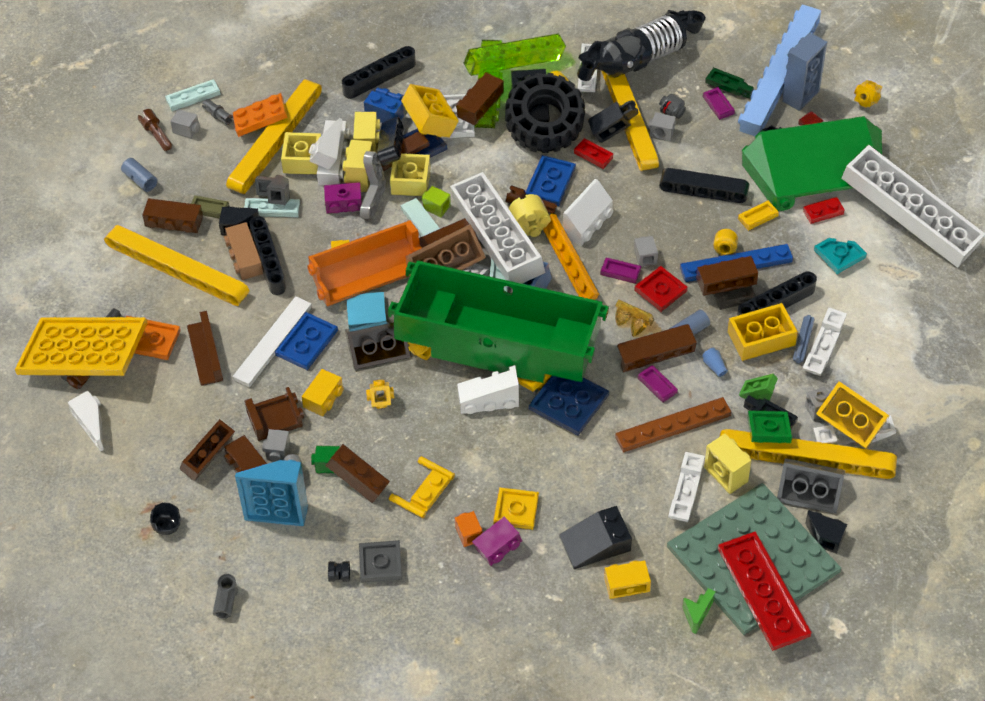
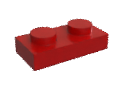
M585 138L574 148V154L602 169L609 164L614 153Z
M837 197L803 207V212L810 224L843 215L845 211Z

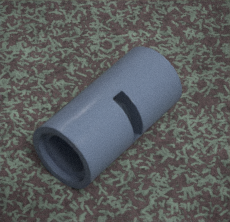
M128 158L123 162L121 171L145 192L155 188L158 182L157 178L134 158Z
M700 309L669 329L689 324L693 335L710 326V320L707 314Z

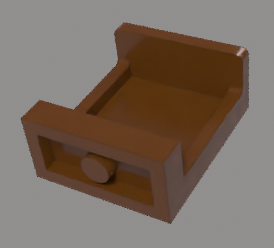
M289 387L285 388L286 394L256 404L253 403L252 398L244 400L246 412L258 441L267 439L269 429L291 431L303 427L302 419L304 414L302 408L297 407L298 399L296 393H291Z

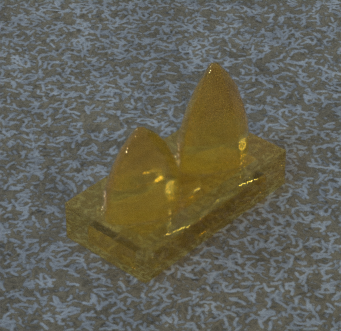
M619 299L615 305L617 309L615 320L618 326L628 322L631 317L633 318L631 323V334L633 337L642 333L648 325L652 326L655 320L652 314Z

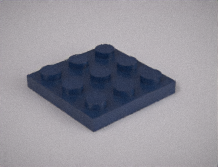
M552 375L529 404V410L579 436L608 398L609 390L584 377L582 382Z

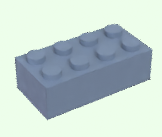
M809 32L799 40L795 47L789 50L782 102L801 111L820 91L827 41Z

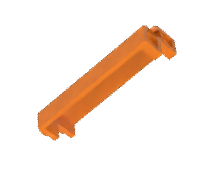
M409 220L309 256L307 268L309 274L314 279L319 300H323L326 306H330L406 278V256L422 248L419 243L418 229Z

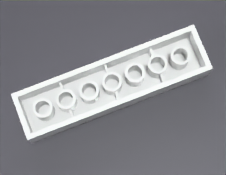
M870 145L846 166L842 176L844 181L957 268L982 242L985 236L983 231Z
M483 172L450 186L455 204L468 223L471 224L476 232V236L507 281L522 284L545 273L541 255Z

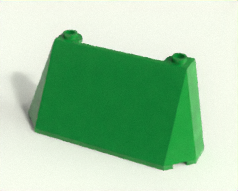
M865 116L762 131L755 136V140L749 146L746 145L742 149V166L766 199L778 211L788 210L794 206L795 197L853 189L851 185L842 179L846 166L868 145L882 154V130L877 125L875 126Z

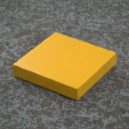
M499 487L493 525L505 516L514 528L534 530L539 492Z

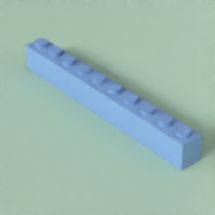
M803 4L799 11L796 10L793 22L790 21L788 25V32H784L781 40L782 43L777 45L776 54L771 56L769 67L766 66L763 79H759L757 90H753L751 101L746 103L744 114L741 113L739 116L740 132L756 136L765 128L785 86L784 78L788 63L787 54L792 47L798 44L802 37H805L809 32L814 34L820 23L821 10Z

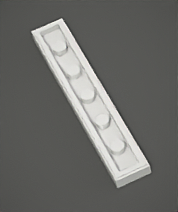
M295 296L233 375V380L250 388L275 356L276 349L302 316L310 311L312 304Z

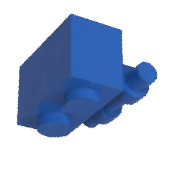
M377 88L376 91H371L364 101V111L376 112L377 119H380L381 123L397 116L402 120L404 109L401 100L404 95L392 93L386 88Z

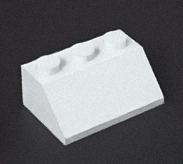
M594 179L563 213V228L570 241L579 246L589 241L596 229L599 230L606 218H610L613 213V200L597 179Z

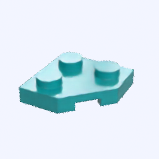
M827 238L814 246V251L836 274L864 260L867 256V253L855 241L848 240L846 243L836 241L835 238Z

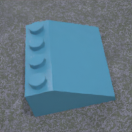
M279 460L236 473L235 479L244 520L304 526L308 501L301 462Z

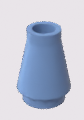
M713 347L703 353V362L718 377L728 372L719 350Z

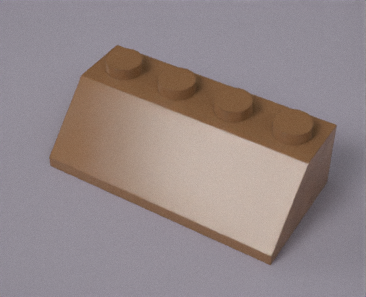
M471 224L407 255L406 264L408 265V262L416 263L418 260L463 270L486 257Z

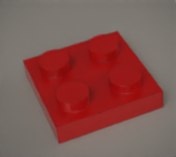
M662 266L658 267L634 287L635 292L660 312L688 290L684 283Z

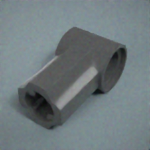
M223 574L217 581L218 589L213 615L223 619L231 617L235 596L238 593L236 579L231 574ZM226 585H232L230 588H223Z

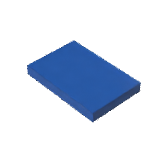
M542 155L527 187L526 194L538 195L542 200L554 203L559 207L576 169V163Z
M306 312L276 349L275 356L308 371L338 332V326Z

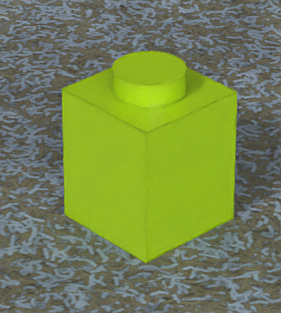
M431 186L422 195L423 207L426 211L442 218L451 207V196L449 193Z

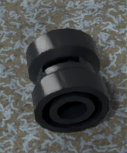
M329 561L328 581L342 580L343 582H349L350 561H343L342 563Z

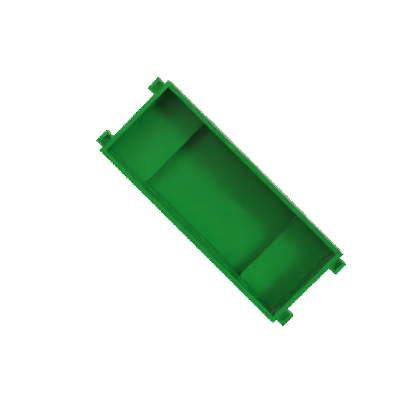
M418 260L416 263L408 262L406 277L410 275L407 285L399 303L391 301L388 308V317L394 315V339L431 347L432 358L493 372L503 373L509 371V367L515 365L517 377L543 383L546 374L582 382L588 362L592 363L594 357V344L600 330L601 317L603 321H606L609 312V306L603 305L602 301ZM505 286L511 287L512 290H513V292H512V293L506 292V291L504 290V287H505Z

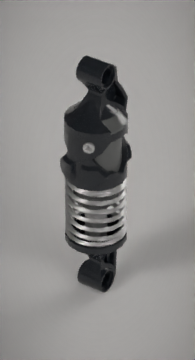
M668 10L664 16L634 29H624L618 32L615 37L605 41H595L588 51L579 55L578 58L581 60V64L577 71V76L582 81H589L596 69L604 71L613 78L630 71L636 72L644 69L648 63L682 49L687 41L686 30L694 34L700 32L706 17L702 12L695 10H682L679 12Z

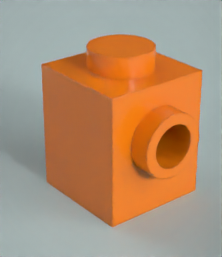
M474 511L465 512L455 517V528L463 547L473 545L472 541L483 533Z

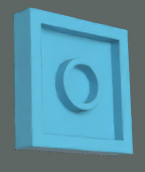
M384 292L365 293L346 299L349 329L386 321Z

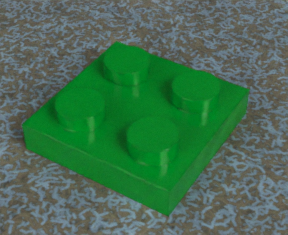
M748 411L747 419L751 442L791 443L792 433L788 412Z

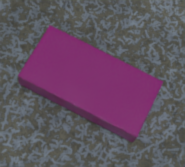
M719 87L703 92L702 97L719 120L735 114V109Z
M606 257L600 275L636 284L641 272V266Z
M653 365L638 374L637 379L662 403L678 393V389Z

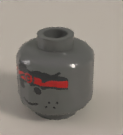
M669 94L667 97L663 96L659 102L662 114L675 116L678 119L682 117L686 110L685 101L675 94Z

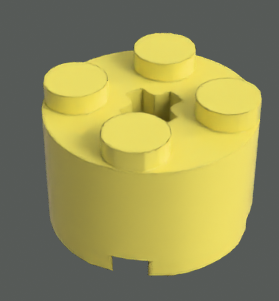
M525 195L526 198L524 199L519 197L511 203L509 210L527 236L537 237L551 221L548 211L538 195Z

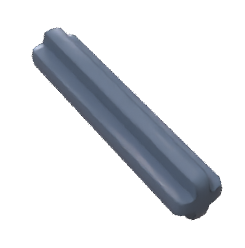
M811 315L803 318L793 355V361L797 362V364L804 362L815 321Z

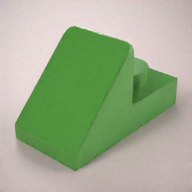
M773 373L746 380L739 396L746 399L749 395L757 400L765 398L770 401L778 378Z
M708 588L704 595L701 594L697 603L683 598V611L692 633L696 634L714 603L716 591Z

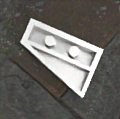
M515 365L509 367V371L500 374L498 371L493 372L492 376L481 379V377H477L457 384L461 414L519 407V385Z

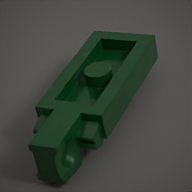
M714 67L705 78L706 84L749 99L754 90L753 86L744 82L745 79Z

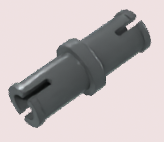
M206 99L202 103L204 104L202 108L210 112L215 119H220L226 125L233 121L231 119L233 115L226 112L221 105H216L210 99Z

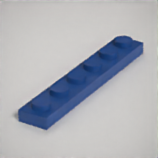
M788 244L681 263L680 270L684 281L690 282L696 280L697 267L752 256L756 268L760 269L792 263L793 256Z

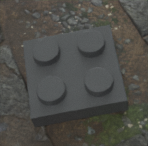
M400 540L359 543L361 583L402 580Z

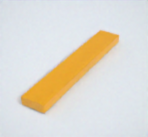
M550 214L551 221L543 228L544 233L578 296L596 300L600 294L557 215Z

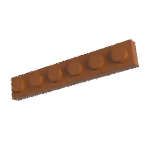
M724 397L617 432L615 433V438L624 453L730 417L732 412Z

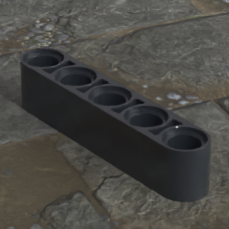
M411 46L402 47L343 77L342 91L344 97L348 99L355 98L415 67V49Z
M398 116L381 123L377 154L383 166L401 159L404 126Z
M665 168L662 171L659 188L665 192L734 203L746 202L750 187L749 182L744 179L675 168Z
M255 216L250 220V229L267 285L273 295H281L286 290L285 279L265 218Z
M810 271L803 272L742 303L738 307L737 316L783 303L786 309L814 294L817 276Z

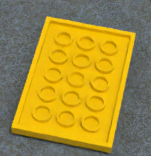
M40 317L15 368V372L17 375L124 376L147 326L146 317Z

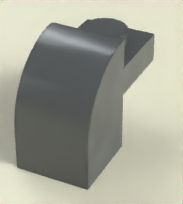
M276 175L275 178L257 176L255 178L256 195L268 196V203L286 205L290 200L289 180L285 176Z

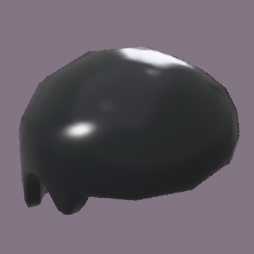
M162 502L155 505L152 509L150 523L156 533L170 535L176 532L181 525L179 509L175 505Z

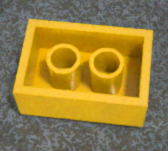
M409 85L401 101L418 131L424 135L431 134L450 138L459 120L441 91L430 87Z
M783 303L729 318L727 331L742 361L795 346L798 333Z
M838 381L816 413L821 419L865 449L869 447L889 419L887 413L840 381Z

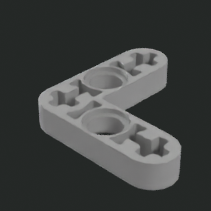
M366 151L363 163L370 186L361 205L360 216L362 219L371 220L385 191L386 179L377 152Z

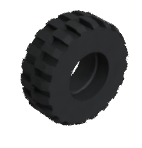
M535 73L534 76L529 75L524 77L523 81H518L514 88L510 90L505 107L506 127L508 132H511V137L515 141H519L520 146L530 148V151L558 152L561 151L562 147L567 148L570 146L571 141H575L579 137V132L582 131L584 123L585 102L581 98L580 90L575 89V84L565 80V77L556 76L554 73ZM545 103L556 107L560 111L561 116L552 122H540L534 119L528 111L537 104Z

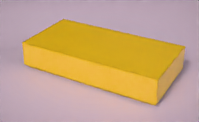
M768 200L739 214L738 220L749 231L778 217L779 212Z

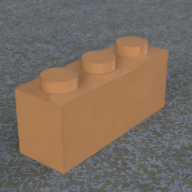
M247 222L225 228L227 236H224L226 247L230 246L228 251L231 260H235L233 266L236 274H240L242 280L263 275L262 264Z

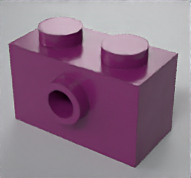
M360 182L324 185L326 214L360 211L362 205Z
M504 516L472 542L478 553L492 566L495 563H499L508 552L517 549L522 542V538Z

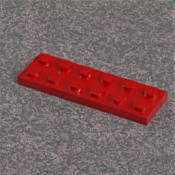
M756 531L718 544V551L771 650L774 651L811 637L808 625Z

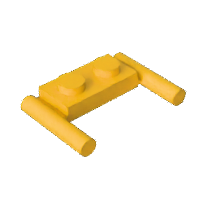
M420 456L418 463L432 470L413 494L410 502L393 493L389 496V501L424 518L427 511L432 507L450 481L454 479L455 473Z

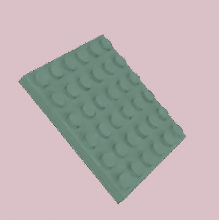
M764 483L756 486L667 542V548L705 592L708 588L716 591L714 602L743 635H746L759 625L720 555L718 544L756 531L794 602L841 572V567Z

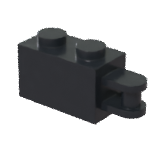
M630 100L623 105L615 102L589 118L588 123L593 135L603 143L631 126L630 119L639 113L638 109L635 108V101Z

